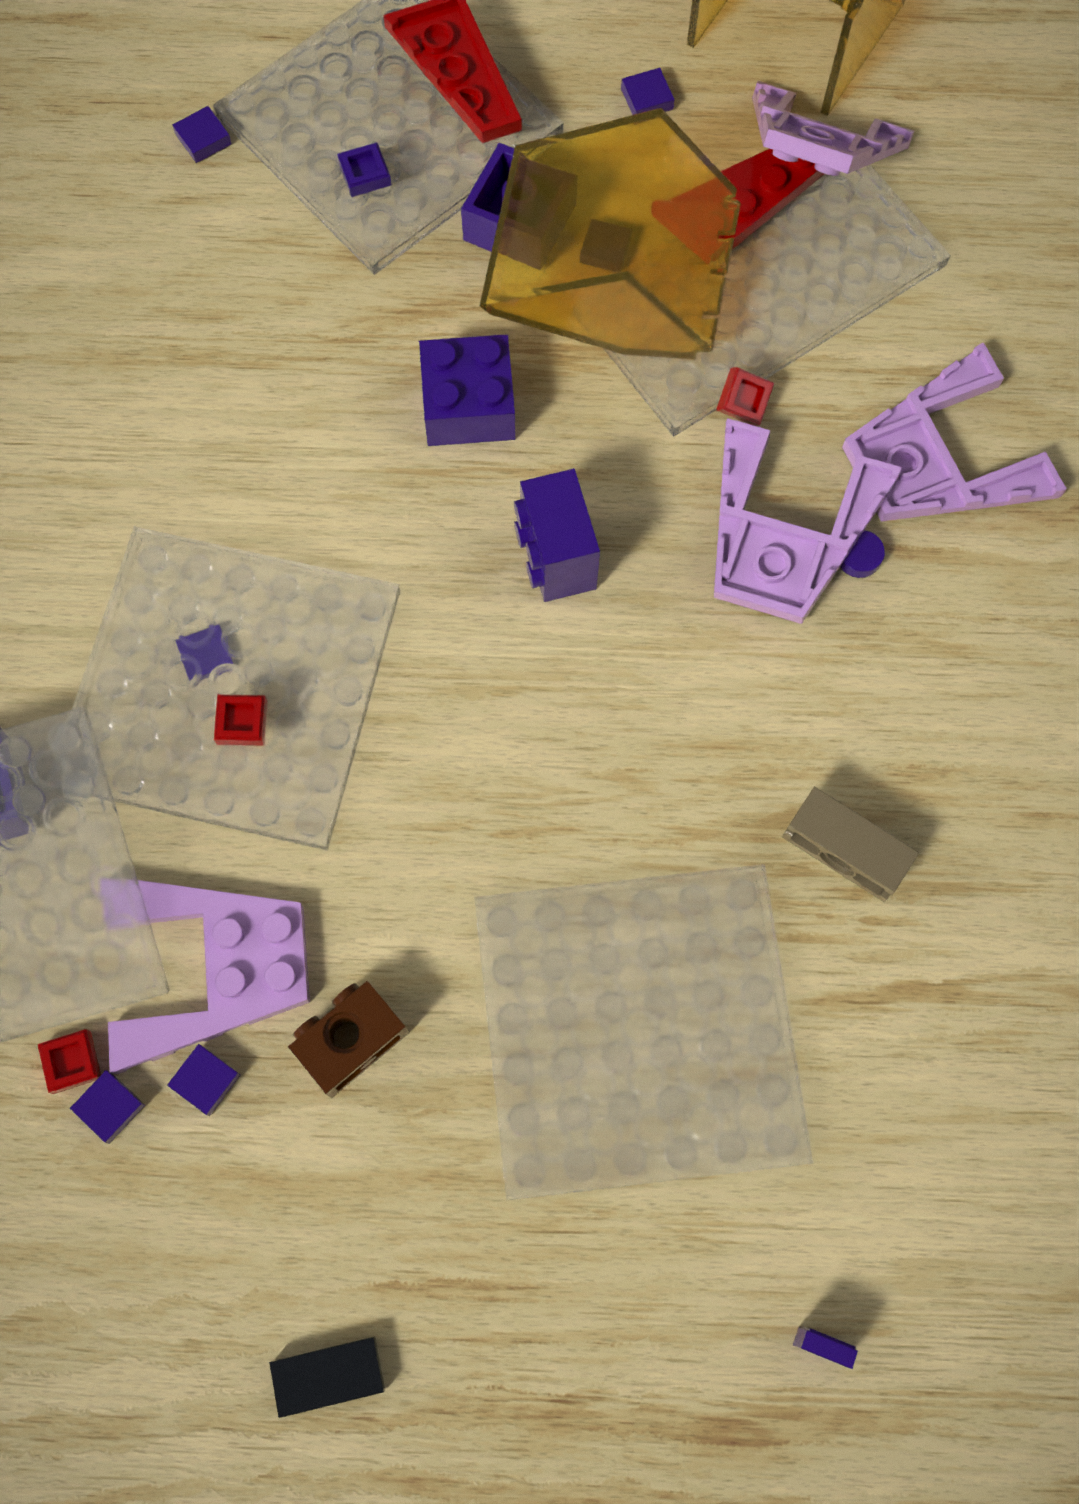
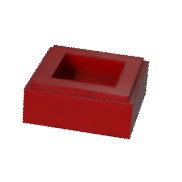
M730 368L716 411L750 425L759 426L761 425L775 383L741 368Z
M217 694L214 729L216 745L264 746L268 704L266 696Z
M84 1029L37 1044L48 1093L56 1094L91 1083L101 1076L90 1030Z

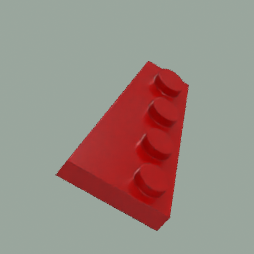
M429 0L383 15L384 25L388 32L482 144L522 131V119L466 0Z
M769 148L652 203L650 216L711 268L821 178L824 173L817 171L814 168L815 163L800 158H798L797 162L781 160L772 154L773 149Z

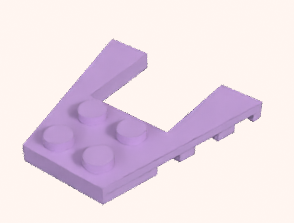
M761 81L756 83L752 99L763 146L773 149L772 154L784 161L797 162L798 158L813 162L815 163L814 168L817 171L827 175L838 176L840 172L849 174L908 149L914 134L913 130L875 118L866 135L862 136L791 113L790 111L797 93Z
M984 343L976 346L973 352L958 362L956 360L943 369L940 375L924 387L919 386L909 393L907 398L890 410L888 408L845 439L842 448L852 467H854L857 455L902 467L898 480L876 512L881 522L1057 499L1066 491L1067 488L1046 451L968 482H965L929 414L999 388L1004 377Z
M727 418L714 598L802 624L895 485L902 467L857 455L832 533L828 535L745 511L770 438V430Z
M103 876L105 925L109 928L203 918L208 1011L108 1022L110 1073L120 1074L126 1072L131 1067L150 1060H158L174 1054L179 1049L201 1041H209L222 1036L227 1031L246 1024L257 1023L310 1003L304 909L301 902Z

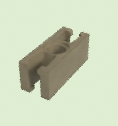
M815 786L782 836L788 842L882 902H885L890 895L895 893L919 854L912 847Z

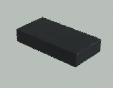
M375 1336L269 1362L278 1418L385 1392Z

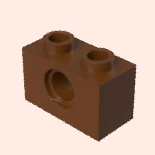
M368 980L360 987L353 983L340 992L332 1002L336 1007L322 1019L313 1016L304 1022L293 1033L296 1040L288 1046L324 1093L330 1098L336 1096L409 1034L406 1026ZM344 1024H354L359 1028L357 1042L347 1049L336 1047L334 1044L336 1030Z

